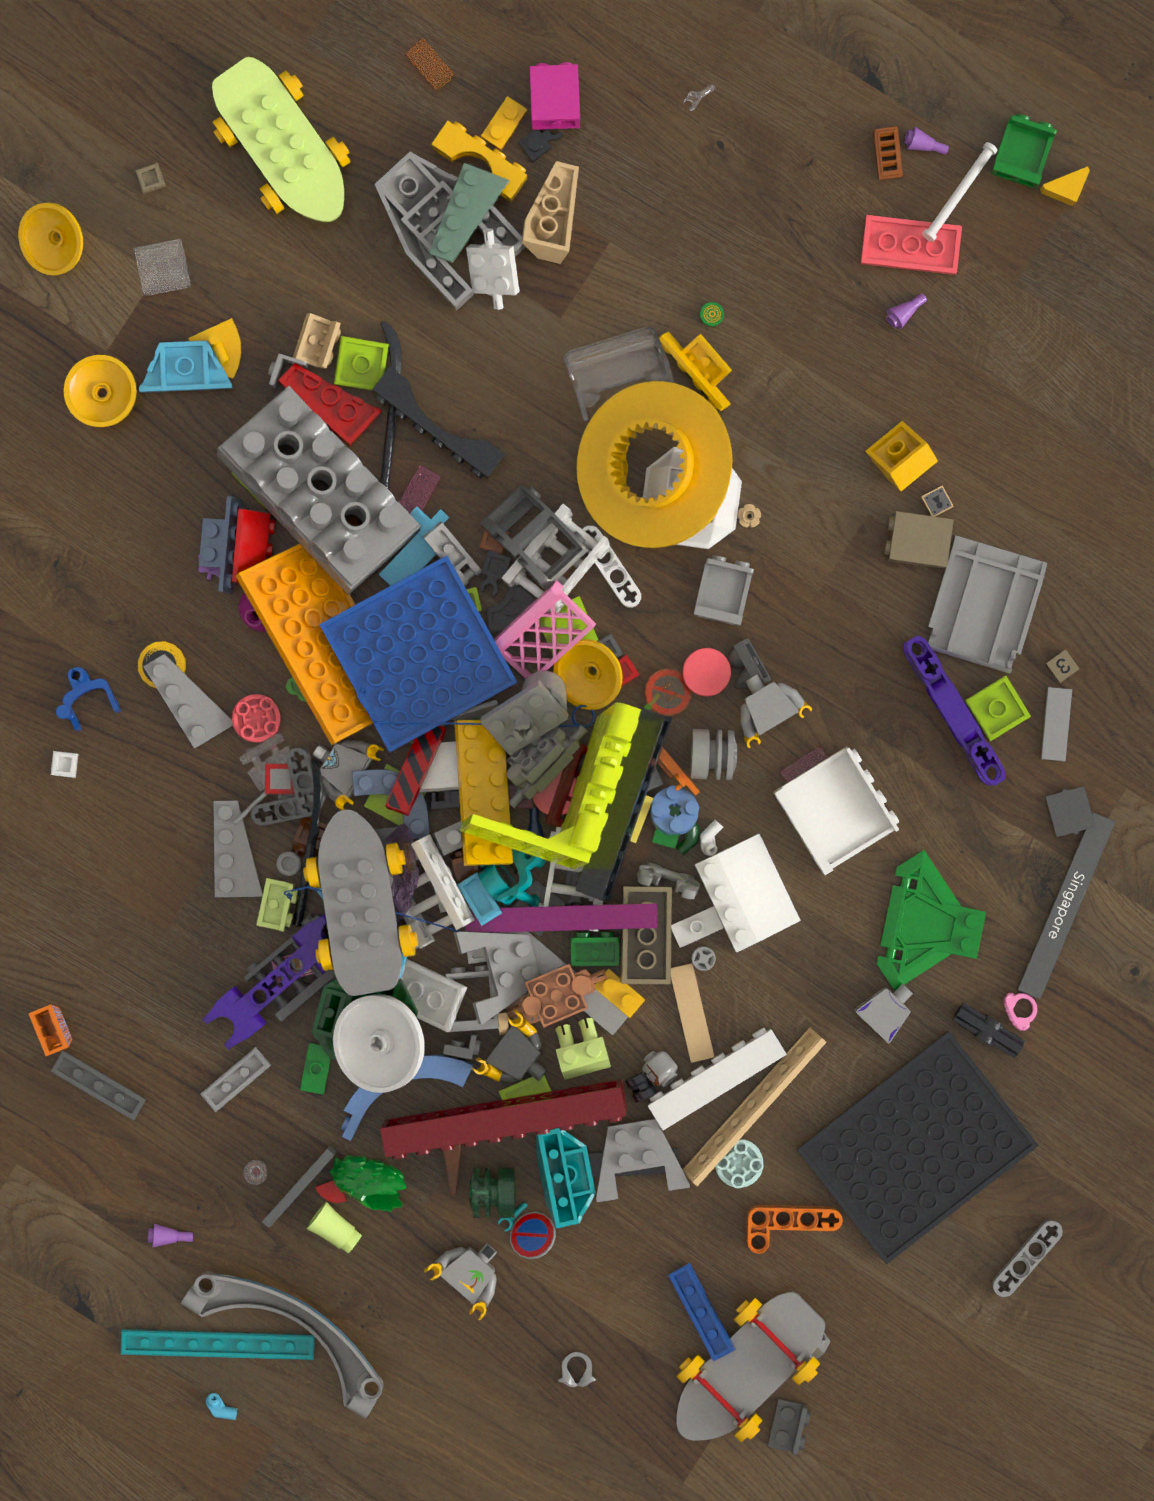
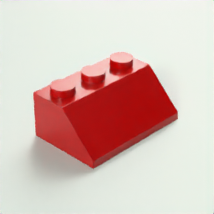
M238 509L232 582L240 585L236 578L238 573L273 557L274 546L270 544V535L275 534L276 520H272L271 514Z

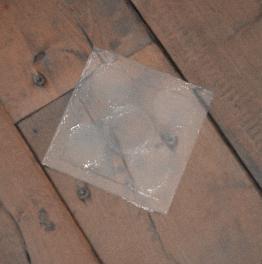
M181 238L134 248L144 296L191 287Z

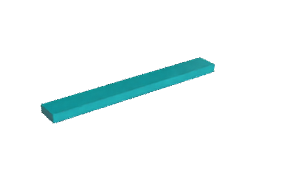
M121 1330V1355L314 1360L315 1337L312 1334Z

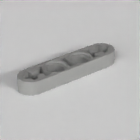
M1048 1219L1041 1223L994 1277L992 1288L997 1295L1001 1297L1010 1296L1060 1240L1063 1230L1057 1221ZM1048 1225L1050 1227L1056 1225L1055 1232L1057 1233L1055 1236L1050 1234L1045 1239L1049 1242L1046 1246L1037 1236L1040 1234L1044 1238L1047 1234L1046 1227ZM1034 1242L1040 1243L1042 1247L1041 1253L1036 1256L1029 1253V1246ZM1019 1260L1025 1262V1271L1021 1274H1016L1013 1271V1264ZM1009 1271L1017 1280L1014 1282L1010 1279L1007 1283L1009 1289L999 1291L1000 1286L998 1282L1000 1280L1005 1282L1009 1278L1005 1273Z

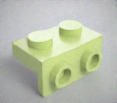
M266 878L257 926L276 929L282 932L286 931V927H291L293 913H290L291 903L296 904L298 890L287 892L293 895L291 897L292 900L288 899L284 892L295 889L296 884Z

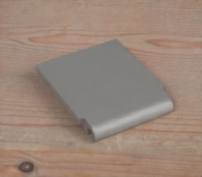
M955 535L947 568H945L928 624V628H932L928 641L932 650L1010 674L1016 654L1021 655L1047 563Z

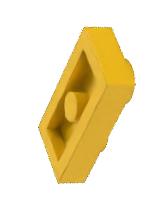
M507 96L484 130L481 138L502 151L527 113V109Z
M608 968L603 974L607 975V979L597 982L595 989L630 1018L645 999L628 984L620 983V978Z

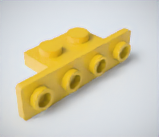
M670 332L658 338L664 351L672 354L677 360L678 367L691 376L695 387L701 391L703 390L714 408L722 411L731 405L716 385L732 370L701 334L684 349Z

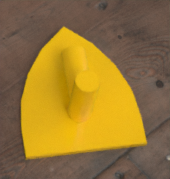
M232 318L188 338L189 341H208L227 376L234 379L240 364L241 340Z

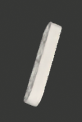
M586 526L582 529L585 532H595L597 535L594 539L597 542L603 537L600 530L595 526ZM583 543V545L588 549L587 553L589 554L591 552L590 548ZM608 545V552L611 556L610 561L602 564L596 560L594 563L621 604L627 608H633L641 600L640 590L610 545ZM619 570L623 573L624 579L621 583L616 584L611 581L610 574L612 571ZM629 581L631 585L627 586V589L630 593L635 592L637 594L634 597L635 602L632 603L630 600L626 602L624 600L626 597L624 590L622 589L621 592H618L616 588L624 586Z

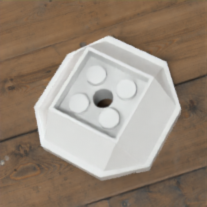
M673 447L646 469L643 498L649 499L653 497L658 499L660 494L666 496L667 489H674L672 483L679 482L677 474L683 473V469L679 467V464L684 462V459L679 458L683 450ZM733 468L726 497L716 516L695 536L676 545L710 549L735 530L742 481Z

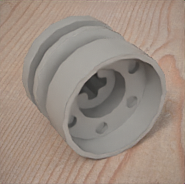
M692 729L690 778L707 779L709 769H714L716 780H720L721 769H725V780H732L737 763V743L734 737V730H727L726 741H722V730H717L715 740H710L708 729Z

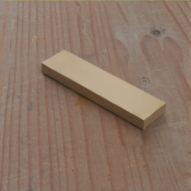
M689 963L672 967L671 980L690 1061L692 1063L714 1058L693 964Z

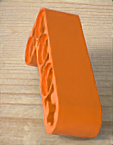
M754 1205L747 1212V1245L752 1252L760 1254L769 1247L770 1230L836 1231L841 1227L843 1219L840 1212L830 1206ZM756 1211H761L765 1214V1219L761 1223L752 1221V1215ZM787 1212L789 1214L788 1221L783 1224L776 1221L778 1213ZM809 1212L813 1214L811 1223L803 1224L800 1222V1217L803 1213ZM817 1212H820L821 1218H828L830 1213H833L837 1220H833L832 1224H829L827 1220L820 1219L821 1224L817 1225ZM757 1235L764 1237V1243L760 1247H754L751 1244L752 1238Z

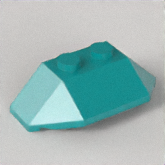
M559 1128L550 1129V1132L547 1134L536 1135V1158L545 1203L553 1224L557 1229L580 1223L596 1192L587 1146L566 1131H560Z

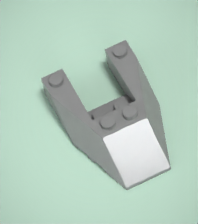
M409 152L375 183V187L406 255L457 311L474 295L473 290L445 260L434 257L429 252L458 177ZM492 206L477 228L483 235L484 229H493L494 242L502 246H513L516 257L526 247L522 243V236Z

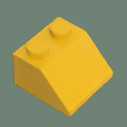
M903 421L865 451L885 477L900 491L904 490L938 462L928 443Z

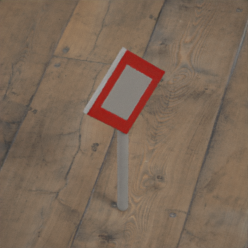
M265 763V791L233 821L234 825H237L268 794H295L288 764Z

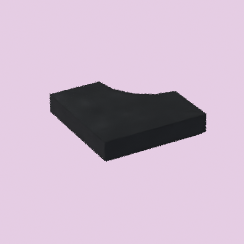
M515 584L512 588L508 586L504 599L496 606L486 608L489 632H502L534 602V595L521 585L517 586Z

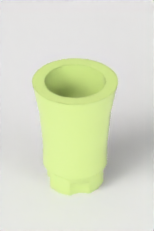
M327 1202L318 1209L306 1227L307 1230L321 1236L338 1249L341 1248L347 1253L354 1248L362 1236L355 1230L353 1225L341 1217Z

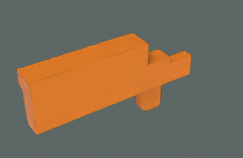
M662 747L657 764L670 779L674 777L679 784L675 787L676 791L686 785L696 796L700 791Z

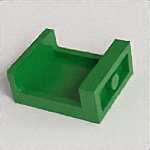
M1022 114L1011 115L991 175L1036 189L1040 184L1041 174L1057 130L1053 129V126L1047 122L1039 121V123L1029 121L1030 118Z

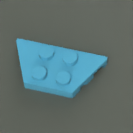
M208 341L159 343L155 351V357L147 369L146 377L139 387V392L233 389V385Z

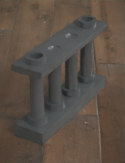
M312 914L301 922L302 926L304 927L309 922L318 919L321 915L318 914L315 917ZM291 937L260 964L255 961L246 969L248 974L244 979L248 981L254 976L260 982L266 977L262 969L267 964L273 961L278 967L285 961L280 956V953L290 945L296 951L300 948L299 945ZM314 964L310 968L315 973L313 975L316 978L314 982L308 985L307 982L303 983L298 978L292 983L297 989L295 992L298 994L291 1001L288 998L285 999L281 993L273 999L278 1004L277 1008L279 1009L275 1014L281 1022L333 979L336 976L335 971L328 970L322 974ZM273 983L269 985L272 989L275 987Z

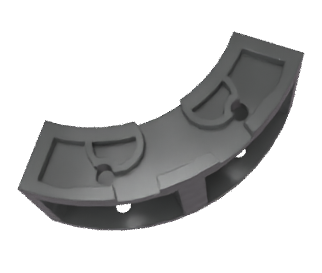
M520 484L480 524L507 552H510L514 557L518 555L520 558L517 562L542 588L547 590L588 551L583 545L586 540L577 531L573 533L539 499L541 497L540 494L532 486L526 488L523 484ZM533 506L537 508L541 513L513 539L505 533ZM553 523L573 546L543 573L523 552V549Z

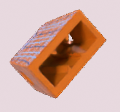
M50 1004L29 1013L45 1056L70 1046L72 1037L59 1007Z

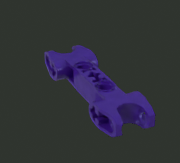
M918 635L903 644V652L916 676L924 684L929 697L955 740L962 747L968 762L978 778L988 786H995L1005 780V770L992 747L986 742L979 726L955 686L943 671L942 665L929 643ZM913 643L919 644L922 648L920 655L913 654L911 650ZM928 666H932L933 670L926 674L924 670ZM981 748L983 752L980 753L979 757H976L977 749ZM989 767H993L996 772L993 780L989 779L986 775Z
M326 914L309 922L292 936L300 948L248 993L243 995L234 986L215 1003L210 1012L202 1019L206 1025L220 1016L227 1017L233 1022L234 1033L224 1044L228 1050L239 1042L248 1039L267 1022L258 1012L314 964L322 974L327 972L323 970L321 963L318 964L316 959V949H319V940L326 939L324 936V927L327 924ZM294 958L302 961V970L298 971L292 967V960ZM282 976L284 978L282 983H279L272 989L269 985L277 979L276 977ZM257 990H263L266 993V1001L261 1002L256 998L255 993Z

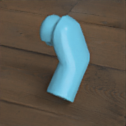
M217 1393L208 1395L206 1405L214 1417L236 1420L238 1408L225 1406Z

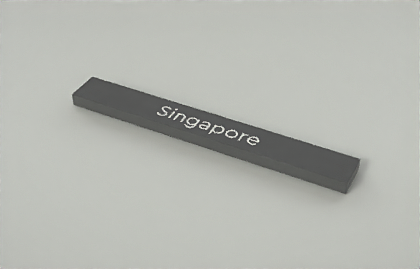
M1092 812L1095 827L1084 830L1017 988V990L1038 999L1043 994L1115 824V821Z

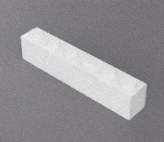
M764 1027L752 1034V1040L747 1043L744 1040L738 1042L731 1047L733 1051L726 1056L724 1053L717 1055L711 1059L713 1064L706 1068L703 1065L690 1072L692 1075L685 1081L680 1078L670 1084L671 1089L664 1094L662 1091H659L649 1097L651 1102L647 1103L662 1130H665L787 1055L771 1029L766 1030Z

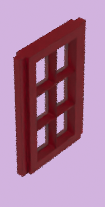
M579 743L580 747L572 755L574 757L573 760L563 769L545 823L555 827L562 826L564 820L561 819L566 801L571 802L572 800L569 793L574 778L580 775L577 770L582 755L587 753V745Z

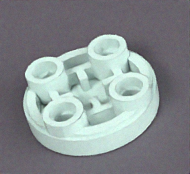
M739 1139L715 1166L720 1179L727 1185L735 1188L747 1187L753 1184L760 1177L764 1167L760 1150L755 1144L745 1139Z

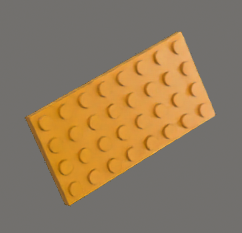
M300 544L236 575L237 580L330 744L333 745L373 724L369 714L357 698L353 685L319 625L355 606L351 596L346 594Z

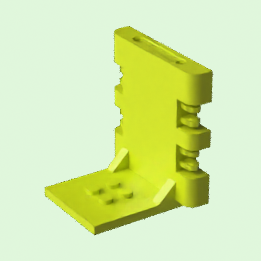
M615 703L597 716L587 746L588 750L580 775L577 777L572 792L573 797L559 834L546 839L537 836L531 831L520 830L507 823L496 822L472 814L462 822L459 831L574 870L588 864L591 854L598 849L601 832L608 818V813H605L607 804H612L615 797V789L623 772V766H620L622 757H627L631 746L629 742L636 731L641 709L623 703Z

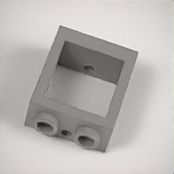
M488 965L475 966V971H465V967L451 968V973H446V978L451 980L489 976L490 997L495 996ZM498 1014L483 1024H478L477 1019L456 1020L455 1018L450 1032L499 1028Z

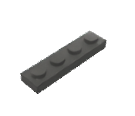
M65 1050L62 1051L50 1071L133 1121L147 1098Z

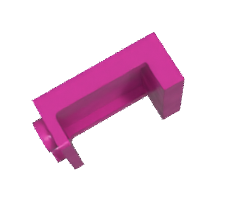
M569 62L560 63L559 65L539 63L535 66H530L532 130L580 128L578 64Z

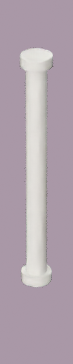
M988 142L984 144V150L931 226L923 231L922 235L930 242L935 241L939 229L991 155H995L998 151L993 144Z

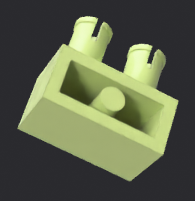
M586 1018L589 1028H586L584 1019L578 1022L584 1040L578 1044H574L570 1025H563L565 1035H563L561 1026L555 1028L560 1048L556 1049L564 1080L611 1067L603 1037L597 1036L593 1018Z

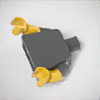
M515 1009L514 1012L518 1015L517 1019L511 1020L507 1016V1020L512 1025L486 1061H483L481 1058H475V1060L481 1063V1067L478 1069L471 1067V1070L498 1082L513 1083L517 1080H524L528 1074L537 1081H540L547 1072V1069L537 1062L543 1054L540 1050L542 1045L537 1030L526 1019H523L519 1010Z

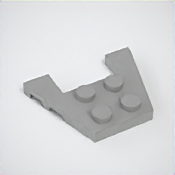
M454 932L459 954L483 948L494 987L495 996L473 1003L478 1024L487 1022L528 992L525 982L540 976L529 935Z
M655 1118L608 1126L596 1196L597 1202L618 1199L615 1174L665 1166L668 1191L690 1187L688 1179Z

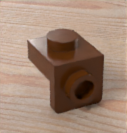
M463 848L455 850L454 854L449 856L457 884L476 872L479 874L477 865L464 866Z

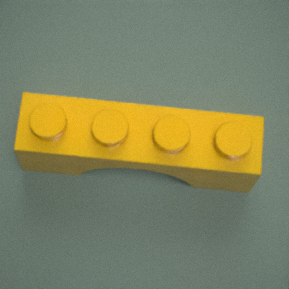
M447 121L432 142V149L451 162L465 156H473L483 160L490 167L492 174L509 180L508 185L503 189L500 196L512 203L528 180L527 174H525L526 169L516 162L512 165L506 161V156L499 150L494 149L492 151L485 146L487 143L477 135H474V137L466 133L467 129L460 123L455 121L452 124L450 121Z

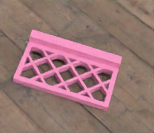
M557 580L494 638L504 659L525 679L531 674L526 669L525 662L537 663L538 671H547L596 625L562 591L564 586ZM561 600L567 606L568 613L556 612L555 603ZM551 617L552 628L540 627L539 618ZM556 618H568V629L556 628ZM572 619H581L587 626L583 630L573 629ZM524 632H536V642L524 641ZM540 632L552 633L553 643H542ZM557 633L569 634V643L557 644ZM509 646H520V656H512L506 649ZM525 647H536L537 658L525 657ZM541 648L553 649V658H541Z

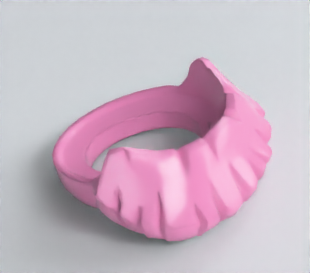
M1008 993L1004 998L1007 1015L1015 1028L1025 1031L1029 1028L1030 1022L1036 1017L1037 1004L1026 993ZM1019 999H1027L1032 1005V1013L1027 1018H1018L1013 1012V1008Z

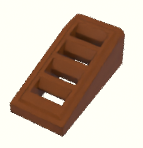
M898 127L875 129L872 135L878 179L902 178ZM892 136V140L880 141V137ZM893 146L894 150L881 151V147ZM895 156V160L882 161V157ZM896 166V170L883 171V167Z

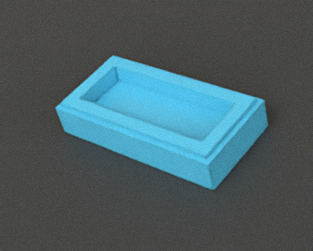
M477 872L457 884L481 926L502 914L493 897L483 887Z

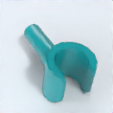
M523 1202L509 1215L504 1214L499 1219L498 1224L502 1220H507L510 1225L504 1231L510 1230L514 1224V1219L528 1205Z

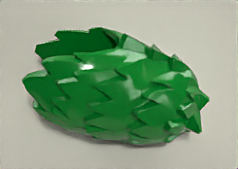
M348 1155L343 1159H338L337 1157L334 1159V1167L329 1173L332 1175L334 1184L340 1192L353 1197L371 1210L391 1212L393 1209L403 1206V1203L398 1199L400 1194L397 1190L406 1189V1184L402 1180L404 1175L399 1170L383 1163L381 1160L370 1159L365 1156Z

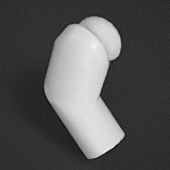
M715 819L700 834L701 850L708 856L716 854L715 835L723 828Z

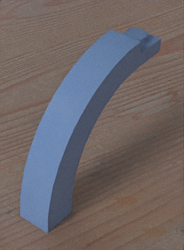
M424 1054L422 1064L413 1079H441L463 1087L474 1063L449 1055ZM358 1088L344 1111L352 1114V1117L347 1116L341 1127V1130L344 1131L343 1138L352 1140L366 1110L382 1093Z

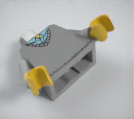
M344 740L341 744L336 743L332 751L320 744L314 751L312 757L324 763L320 768L322 786L327 796L335 802L337 808L341 811L345 810L344 804L346 802L352 805L354 803L350 799L353 793L351 771L367 770L373 760L380 761L376 757V752L378 750L384 751L383 747L372 745L362 740Z

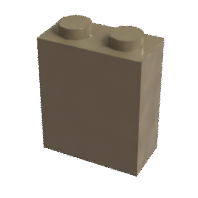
M896 511L894 517H889L887 530L891 531L890 541L886 540L884 555H888L887 561L941 569L947 568L954 519Z

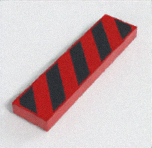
M438 726L414 739L385 806L387 809L409 816L446 733L444 727Z

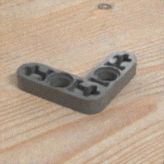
M296 746L287 755V763L295 796L257 804L251 812L252 820L257 825L264 826L312 816V810L303 805L307 801L306 794L303 796L300 794V792L305 793L311 789L313 790L311 757L305 747ZM296 751L299 752V755H304L301 765L302 768L307 766L308 770L295 772V769L299 768L298 761L293 760ZM300 775H307L310 778L309 787L303 788L298 784L297 779ZM314 793L309 794L310 802H313ZM282 803H288L292 806L293 811L291 815L285 816L280 812V805ZM272 805H275L274 814L267 815L265 820L261 816L258 817L257 813L260 812V808L267 812L273 809Z

